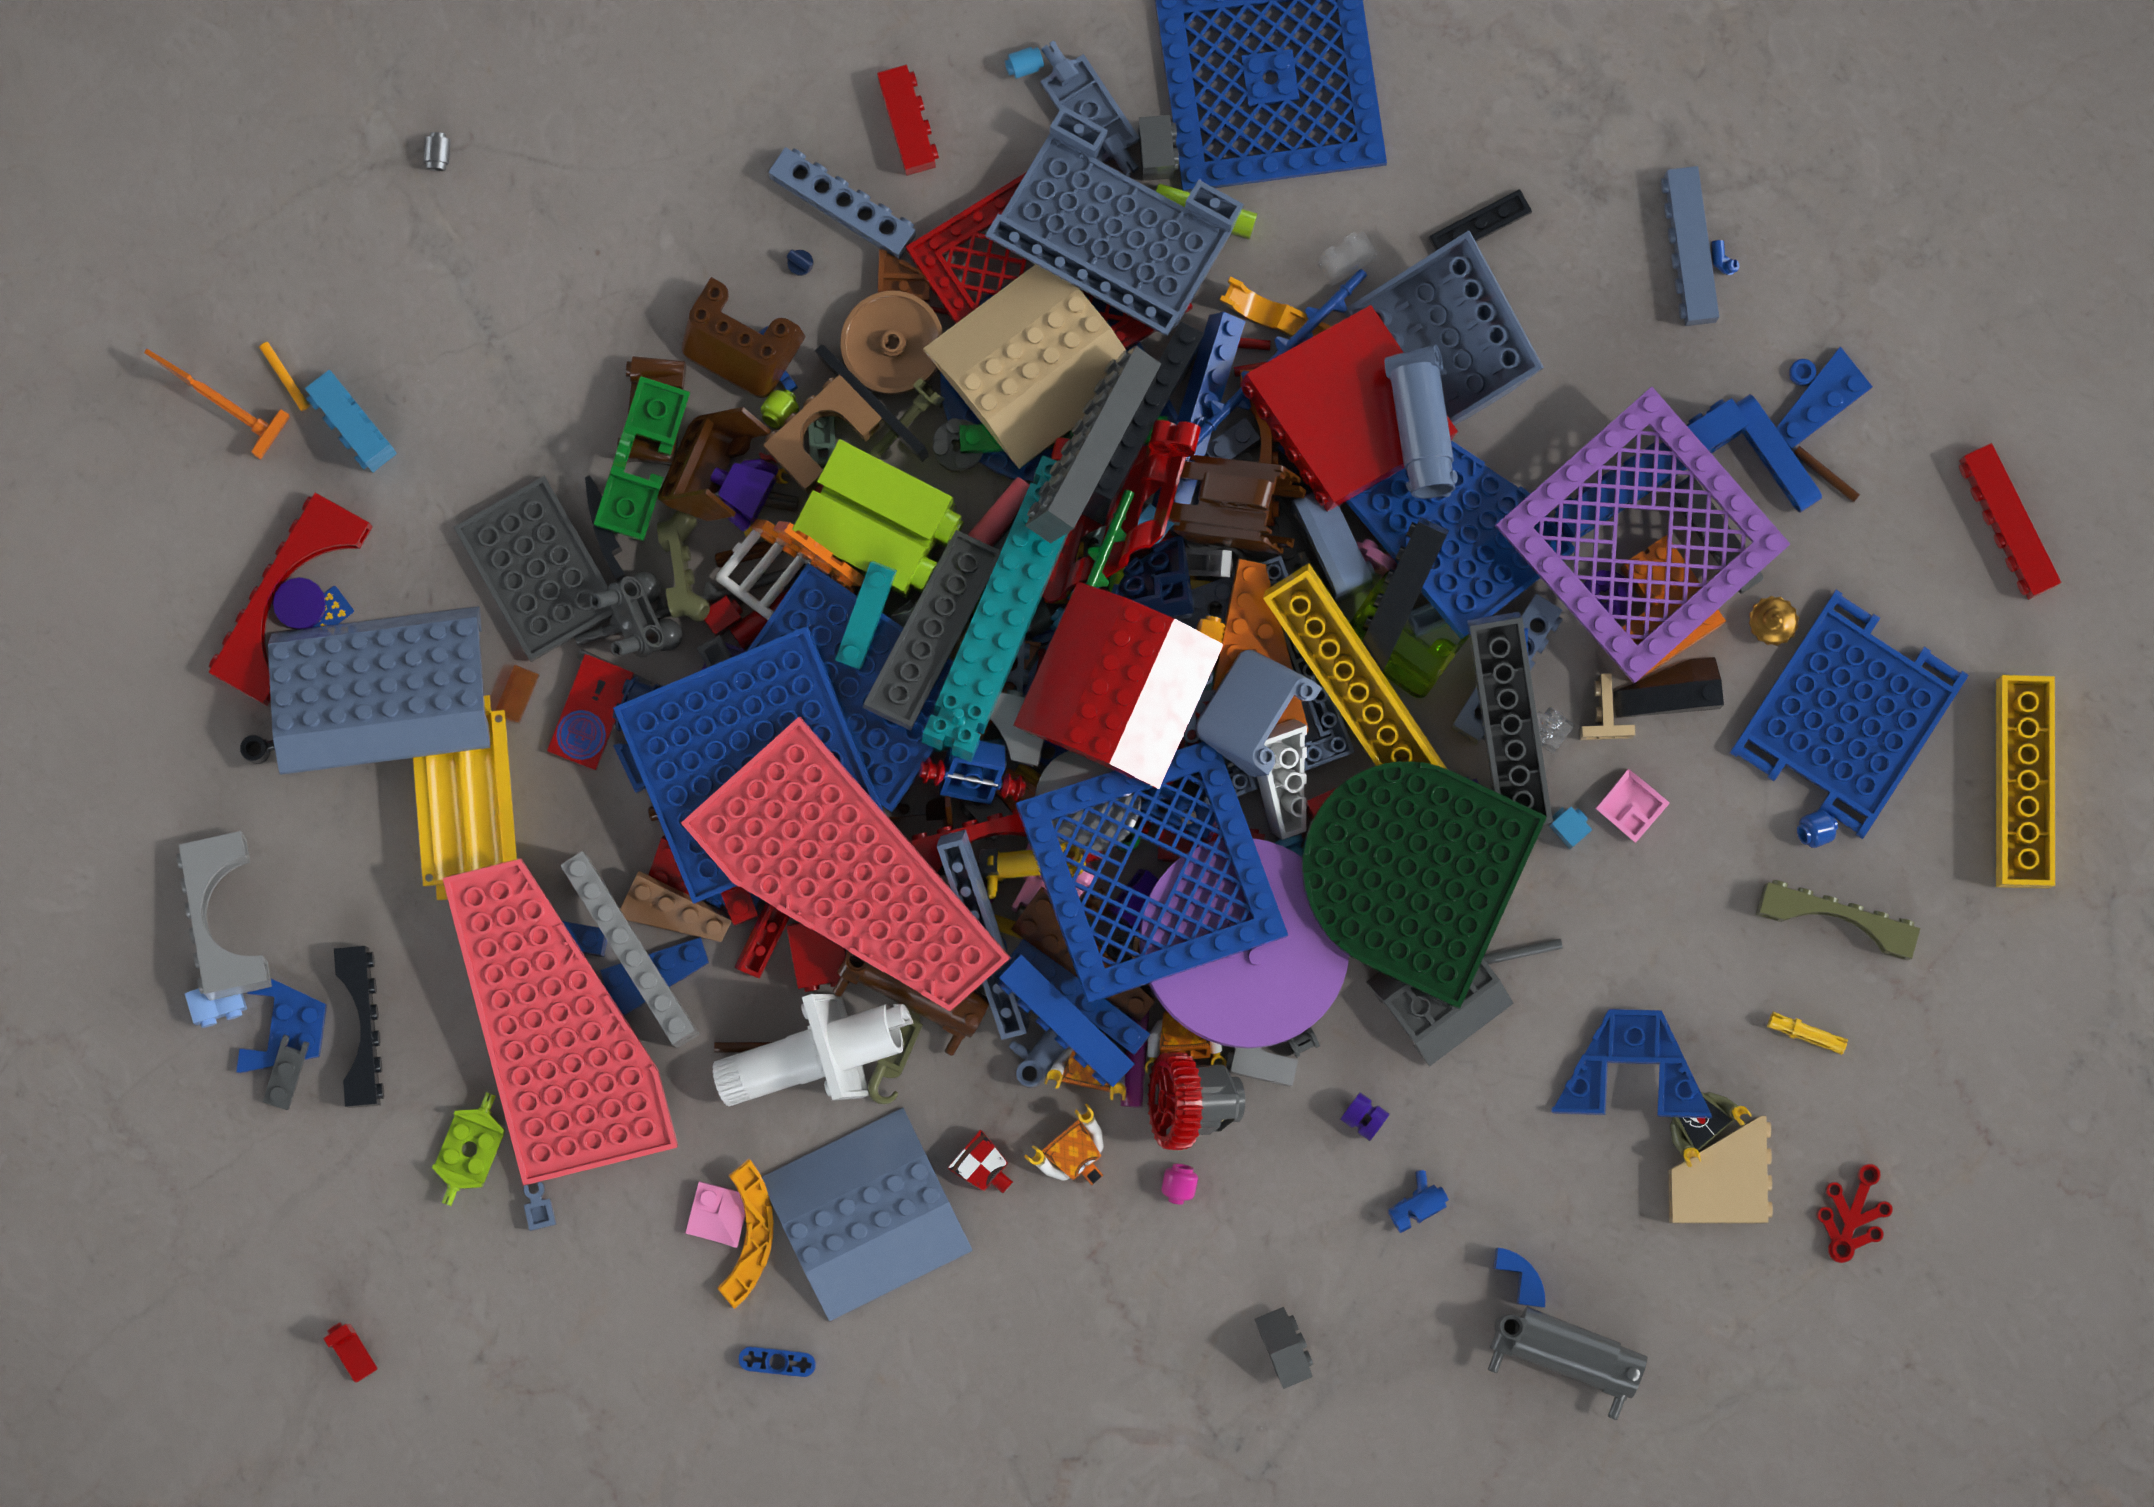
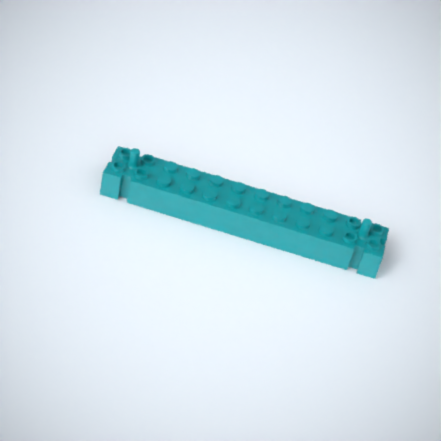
M1042 456L1034 475V481L1030 483L937 699L934 715L931 714L923 732L922 743L941 751L944 745L952 748L951 755L969 762L973 760L980 742V736L984 734L1069 532L1050 544L1025 526L1029 519L1027 513L1031 506L1039 501L1041 497L1038 494L1039 490L1045 482H1049L1052 476L1050 470L1057 462L1046 456Z

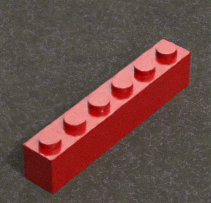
M1990 443L1963 456L1959 460V470L1964 479L1968 478L1972 486L1970 488L1972 497L1976 502H1980L1984 510L1982 511L1983 519L1988 526H1992L1995 532V543L2000 549L2003 548L2007 556L2005 558L2006 565L2011 572H2015L2019 580L2017 581V586L2021 594L2026 595L2029 600L2057 587L2062 582L1993 444Z

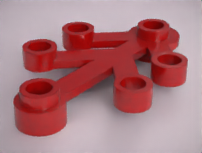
M1873 1164L1863 1165L1859 1169L1858 1179L1860 1183L1850 1209L1842 1194L1843 1188L1839 1183L1832 1182L1826 1186V1194L1833 1199L1844 1223L1842 1233L1840 1234L1833 1221V1211L1828 1207H1822L1817 1211V1219L1824 1224L1831 1239L1828 1245V1253L1835 1262H1848L1853 1258L1855 1249L1870 1242H1879L1883 1239V1230L1878 1226L1870 1227L1866 1234L1851 1239L1855 1228L1877 1218L1888 1217L1893 1211L1892 1205L1889 1202L1883 1201L1879 1202L1875 1208L1861 1214L1870 1186L1876 1184L1881 1176L1880 1170ZM1866 1170L1872 1172L1873 1176L1871 1180H1866L1864 1178V1172ZM1832 1185L1838 1187L1839 1192L1837 1195L1830 1193ZM1882 1204L1888 1207V1213L1885 1215L1879 1210ZM1823 1210H1827L1829 1212L1830 1217L1828 1220H1823L1821 1218V1212ZM1873 1229L1878 1230V1239L1871 1237L1870 1233ZM1840 1244L1846 1249L1843 1255L1838 1254L1836 1250Z

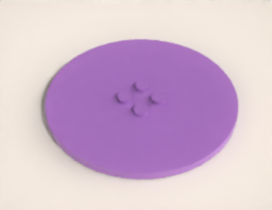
M1254 838L1256 849L1288 936L1149 983L1162 1006L1183 1027L1208 1041L1224 1046L1247 1049L1262 1048L1288 1041L1315 1024L1336 999L1344 982L1349 961V955L1339 949L1328 938L1313 916L1303 886L1302 857L1281 845ZM1222 839L1220 840L1217 849L1228 854L1226 846ZM1215 841L1207 844L1213 847ZM1199 846L1195 849L1192 857L1205 863L1211 851ZM1214 853L1209 865L1222 871L1227 859ZM1179 858L1166 870L1149 895L1150 898L1165 905L1186 859ZM1189 861L1184 874L1198 879L1203 868ZM1230 863L1226 874L1237 879L1233 865ZM1206 870L1201 882L1214 888L1220 876ZM1181 878L1176 890L1190 896L1195 884ZM1223 878L1218 890L1231 896L1237 884ZM1198 886L1193 898L1207 904L1212 892ZM1240 887L1235 898L1246 903ZM1173 895L1168 907L1182 913L1187 900ZM1215 895L1210 907L1224 912L1229 901ZM1148 903L1143 915L1157 921L1162 909ZM1190 903L1185 915L1199 921L1204 909ZM1232 903L1227 915L1241 921L1246 909ZM1166 911L1160 923L1174 929L1179 917ZM1207 911L1202 923L1216 929L1221 917ZM1250 911L1245 919V922L1252 920ZM1141 919L1140 934L1149 938L1154 925ZM1183 919L1177 931L1191 938L1196 925ZM1225 919L1220 930L1236 924ZM1157 928L1152 940L1166 946L1171 933ZM1199 928L1195 938L1210 934V932ZM1175 936L1170 947L1186 941ZM1140 939L1139 943L1141 954L1146 942ZM1150 944L1145 955L1161 949Z

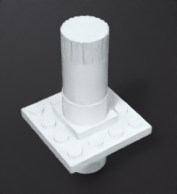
M810 994L802 997L804 1004L801 1005V1009L805 1019L809 1020L808 1030L714 1061L713 1077L719 1096L724 1104L730 1107L824 1077L827 1080L824 1082L826 1093L829 1097H832V1100L859 1099L870 1096L863 1065L903 1051V1038L900 1028L914 1024L908 1009L903 1004H894L892 1008L885 1004L848 1016L842 996L838 997L834 994Z

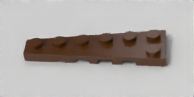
M1041 886L1011 930L1078 978L1047 890ZM1095 939V943L1100 953L1102 945ZM1104 951L1103 957L1116 963L1117 960ZM1103 962L1105 968L1111 967ZM1143 986L1106 998L1138 1022L1143 1019L1156 1001Z

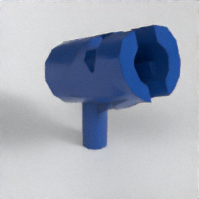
M1424 1170L1415 1172L1417 1189L1413 1192V1196L1408 1199L1404 1197L1395 1206L1388 1209L1389 1216L1399 1233L1411 1228L1410 1218L1415 1219L1417 1223H1421L1423 1220L1447 1207L1445 1202L1449 1199L1442 1187L1437 1188L1435 1185L1428 1187L1426 1171Z

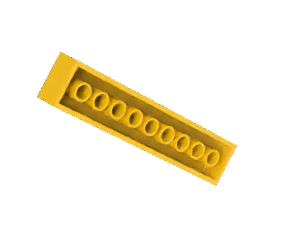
M1309 563L1265 590L1263 599L1376 766L1402 761L1424 762L1447 769Z

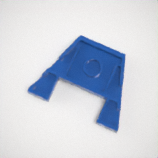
M272 978V987L247 992V994L274 997L267 1051L239 1049L236 1072L246 1073L274 1066L284 1034L290 1036L287 1044L288 1047L301 1051L304 1041L310 1043L305 1060L320 1057L327 1004Z

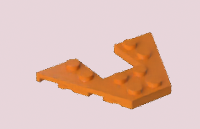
M755 519L751 528L760 533V537L769 543L774 544L776 542L783 547L782 551L793 558H796L797 555L822 573L831 574V579L843 587L851 588L852 585L861 587L865 576L854 570L847 563L833 557L832 552L817 543L810 536L797 530L795 532L792 530L794 526L792 523L778 521L774 525L768 520Z

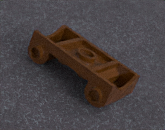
M633 356L632 361H627L626 377H630L631 382L628 414L640 376L684 390L687 366L685 361ZM679 430L670 456L658 453L660 442L635 435L627 462H649L671 466L677 452ZM620 437L618 438L617 448L621 439Z

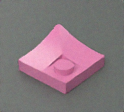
M1627 769L1595 809L1636 843L1670 802L1630 769Z
M699 1181L685 1233L737 1248L745 1218L743 1202L739 1192Z

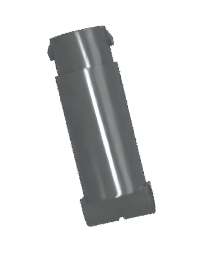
M1526 1307L1521 1317L1517 1315H1502L1497 1318L1494 1326L1496 1333L1490 1346L1495 1351L1488 1370L1498 1373L1504 1354L1516 1356L1614 1396L1608 1417L1618 1420L1624 1401L1627 1400V1397L1632 1399L1639 1387L1648 1357L1621 1346L1620 1342L1533 1308ZM1508 1319L1512 1320L1515 1326L1511 1334L1506 1333L1504 1330V1323Z

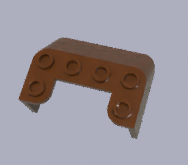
M711 277L690 310L682 342V352L688 360L757 398L768 397L778 384L806 336L799 325L786 318L773 320L764 335L724 314L721 311L728 301L729 291L722 282Z

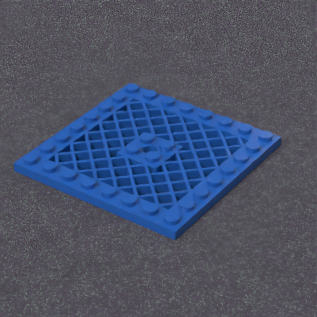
M1155 0L1172 122L1176 123V148H1178L1179 170L1183 191L1191 192L1198 180L1213 188L1387 165L1363 0H1324L1333 7L1327 16L1316 9L1322 0H1316L1312 6L1305 0ZM1292 1L1287 9L1279 4ZM1297 3L1308 10L1301 20L1291 13ZM1267 5L1262 12L1253 7ZM1271 7L1282 13V16L1276 23L1265 16ZM1241 8V10L1238 12L1236 16L1232 14L1230 11H1228L1230 9ZM1246 10L1257 17L1251 26L1240 20ZM1216 11L1211 19L1202 14ZM1337 11L1340 26L1330 20ZM1221 13L1231 20V23L1225 30L1215 23ZM1311 14L1323 21L1316 31L1305 23ZM1190 15V17L1185 22L1184 16ZM1195 17L1206 23V26L1200 33L1189 26ZM1286 17L1297 24L1290 34L1280 27ZM1261 21L1272 28L1265 37L1254 30ZM1236 24L1246 31L1240 40L1229 34ZM1326 24L1337 32L1331 41L1320 34ZM1210 27L1221 34L1214 44L1204 37ZM1301 28L1312 35L1305 45L1294 37ZM1186 31L1195 37V40L1189 47ZM1275 32L1286 38L1280 48L1269 41ZM1250 35L1261 42L1255 51L1244 45V42ZM1340 36L1342 38L1343 50L1334 45ZM1225 38L1235 45L1229 55L1218 48ZM1315 39L1326 46L1320 55L1309 48ZM1199 42L1210 48L1203 58L1193 51ZM1290 42L1301 49L1295 58L1293 57L1292 49L1284 50ZM1264 46L1272 50V52L1259 53ZM1239 49L1248 54L1241 56L1242 64L1233 59V56ZM1330 49L1340 56V59L1334 66L1324 59V56ZM1214 52L1225 59L1218 69L1207 62ZM1304 53L1315 60L1309 69L1298 62ZM1190 57L1199 62L1193 72ZM1344 60L1347 75L1338 70ZM1228 63L1239 70L1233 79L1222 73ZM1319 63L1330 71L1323 80L1313 73ZM1203 66L1214 73L1207 83L1196 76ZM1295 68L1304 73V76L1298 83ZM1268 72H1272L1277 76L1278 80L1274 84H1267L1264 82L1263 76ZM1242 74L1244 75L1245 89L1236 83ZM1333 74L1344 81L1338 91L1327 84ZM1217 77L1228 84L1222 93L1211 87ZM1308 77L1319 85L1313 94L1301 87ZM1193 81L1203 87L1196 97ZM1348 85L1351 100L1341 94ZM1232 87L1242 94V97L1236 104L1225 97ZM1323 88L1333 95L1327 105L1316 98ZM1206 91L1217 98L1211 107L1200 101ZM1299 93L1308 99L1302 108L1293 103L1299 101ZM1246 98L1248 108L1256 107L1251 115L1240 108ZM1337 99L1348 106L1342 115L1331 109V106ZM1221 101L1232 109L1225 118L1214 111ZM1312 102L1322 109L1316 119L1305 112ZM1281 104L1276 112L1267 105ZM1197 106L1206 112L1200 121ZM1286 106L1297 113L1291 122L1280 115ZM1261 109L1272 116L1265 126L1255 119V116ZM1351 110L1353 112L1354 125L1345 119ZM1235 113L1246 119L1240 129L1229 122ZM1326 113L1337 120L1331 129L1320 123ZM1210 115L1221 123L1214 133L1204 126ZM1301 116L1311 123V126L1305 133L1294 126ZM1275 120L1286 127L1280 136L1269 129ZM1250 123L1261 130L1254 140L1244 133V130ZM1340 124H1343L1352 131L1346 140H1343L1334 133ZM1224 127L1235 133L1229 143L1218 136ZM1315 127L1326 134L1320 144L1309 137ZM1290 130L1301 138L1294 147L1283 140ZM1201 131L1210 137L1204 146L1202 145ZM1264 134L1275 141L1269 151L1258 144ZM1356 134L1357 142H1350ZM1239 137L1250 144L1243 154L1232 147ZM1330 138L1339 143L1324 146ZM1213 141L1224 147V150L1218 157L1207 150ZM1304 141L1313 146L1312 148L1299 149ZM1279 144L1288 150L1282 152H1274L1275 149L1279 146ZM1253 148L1257 149L1259 152L1262 153L1259 155L1248 156L1250 152L1253 150ZM1228 151L1237 157L1223 159ZM1204 155L1211 161L1205 162Z

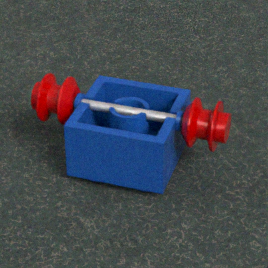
M980 741L972 762L951 755L952 748L949 747L944 762L940 759L937 764H934L931 761V757H928L926 762L922 761L919 777H923V783H926L928 779H933L935 786L939 784L940 795L991 805L996 790L1000 791L1002 799H1005L1008 795H1013L1014 801H1017L1019 797H1023L1026 783L1022 781L1021 775L1016 780L1011 779L1010 773H1007L1002 778L1005 770V746Z

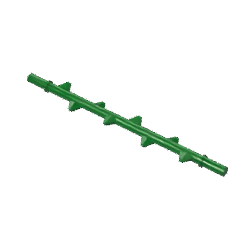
M1124 490L1116 512L1112 515L1114 517L1102 546L1088 549V554L1095 562L1087 579V585L1104 587L1109 584L1102 571L1113 544L1125 541L1126 533L1122 530L1121 525L1126 520L1125 515L1134 496L1132 491Z

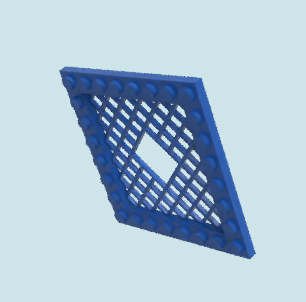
M1205 742L1176 751L1161 787L1157 789L1154 797L1141 792L1153 788L1152 786L1120 772L1112 771L1016 803L1019 816L1087 1004L1288 936L1223 757ZM1196 773H1199V776H1200V779H1201V780H1199V779H1197V778H1195V777H1193V776H1191V775L1196 774ZM1183 778L1178 789L1166 784ZM1186 780L1200 785L1195 798L1182 792ZM1162 788L1175 793L1171 805L1157 800ZM1203 788L1210 805L1199 800ZM1134 794L1129 805L1117 800ZM1137 796L1151 802L1145 814L1132 808ZM1179 796L1192 802L1187 814L1174 808ZM1109 802L1104 814L1092 808ZM1112 804L1126 810L1121 822L1107 816ZM1154 804L1168 810L1162 822L1149 816ZM1196 804L1209 810L1204 822L1191 816ZM1084 810L1079 822L1067 817ZM1087 812L1101 818L1096 830L1082 824ZM1129 812L1143 818L1138 830L1124 824ZM1171 812L1185 818L1180 830L1166 824ZM1212 813L1219 829L1208 825ZM1059 819L1054 828L1052 820ZM1063 820L1076 826L1071 838L1057 832ZM1105 820L1118 826L1113 838L1099 832ZM1146 820L1160 826L1155 838L1141 832ZM1188 820L1201 826L1197 838L1183 833ZM1080 828L1093 834L1088 847L1074 840ZM1163 828L1177 835L1172 846L1158 841ZM1121 829L1135 834L1130 847L1116 840ZM1205 829L1218 834L1213 847L1200 841ZM1096 837L1110 843L1105 855L1091 849ZM1138 837L1186 859L1165 905L1117 882ZM1180 837L1194 843L1188 855L1175 849ZM1058 838L1068 842V845L1064 853L1062 852ZM1221 838H1223L1228 854L1217 849ZM1071 845L1085 851L1080 863L1066 857ZM1113 845L1127 851L1122 863L1108 857ZM1197 845L1211 851L1205 863L1192 857ZM1089 853L1102 859L1097 871L1083 865ZM1214 853L1227 859L1222 871L1209 865ZM1106 861L1119 867L1114 880L1100 873ZM1189 861L1203 868L1198 879L1184 874ZM1067 863L1077 867L1073 878ZM1230 863L1233 865L1237 879L1226 874ZM1080 870L1094 875L1089 888L1075 882ZM1206 870L1220 876L1214 888L1201 882ZM1097 878L1111 884L1106 896L1092 890ZM1181 878L1195 884L1190 896L1176 890ZM1223 878L1237 884L1231 896L1218 890ZM1115 886L1128 892L1123 905L1109 898ZM1198 886L1212 892L1207 904L1193 898ZM1240 887L1246 903L1235 898ZM1076 888L1086 892L1082 903ZM1090 894L1103 900L1098 913L1084 906ZM1132 894L1145 900L1140 913L1126 906ZM1173 895L1187 900L1182 913L1168 907ZM1215 895L1229 901L1224 912L1210 907ZM1106 903L1120 909L1115 921L1101 915ZM1148 903L1162 909L1157 921L1143 915ZM1190 903L1204 909L1199 921L1185 915ZM1232 903L1246 909L1241 921L1227 915ZM1124 911L1137 917L1132 929L1118 923ZM1166 911L1179 917L1174 929L1160 923ZM1207 911L1221 917L1216 929L1202 923ZM1250 911L1252 920L1245 922V919ZM1085 912L1095 917L1091 928ZM1099 919L1112 925L1107 938L1093 931ZM1141 919L1154 925L1149 938L1136 932ZM1183 919L1196 925L1191 938L1177 931ZM1225 919L1236 924L1220 930ZM1115 928L1129 933L1124 946L1110 940ZM1157 928L1171 933L1166 946L1152 940ZM1199 928L1210 932V934L1195 938ZM1133 936L1146 942L1141 954L1127 948ZM1175 936L1186 941L1170 947ZM1094 937L1104 942L1100 953ZM1108 944L1121 950L1116 963L1103 957ZM1150 944L1161 949L1145 955ZM1125 952L1136 957L1135 959L1120 963ZM1103 962L1111 967L1105 968Z

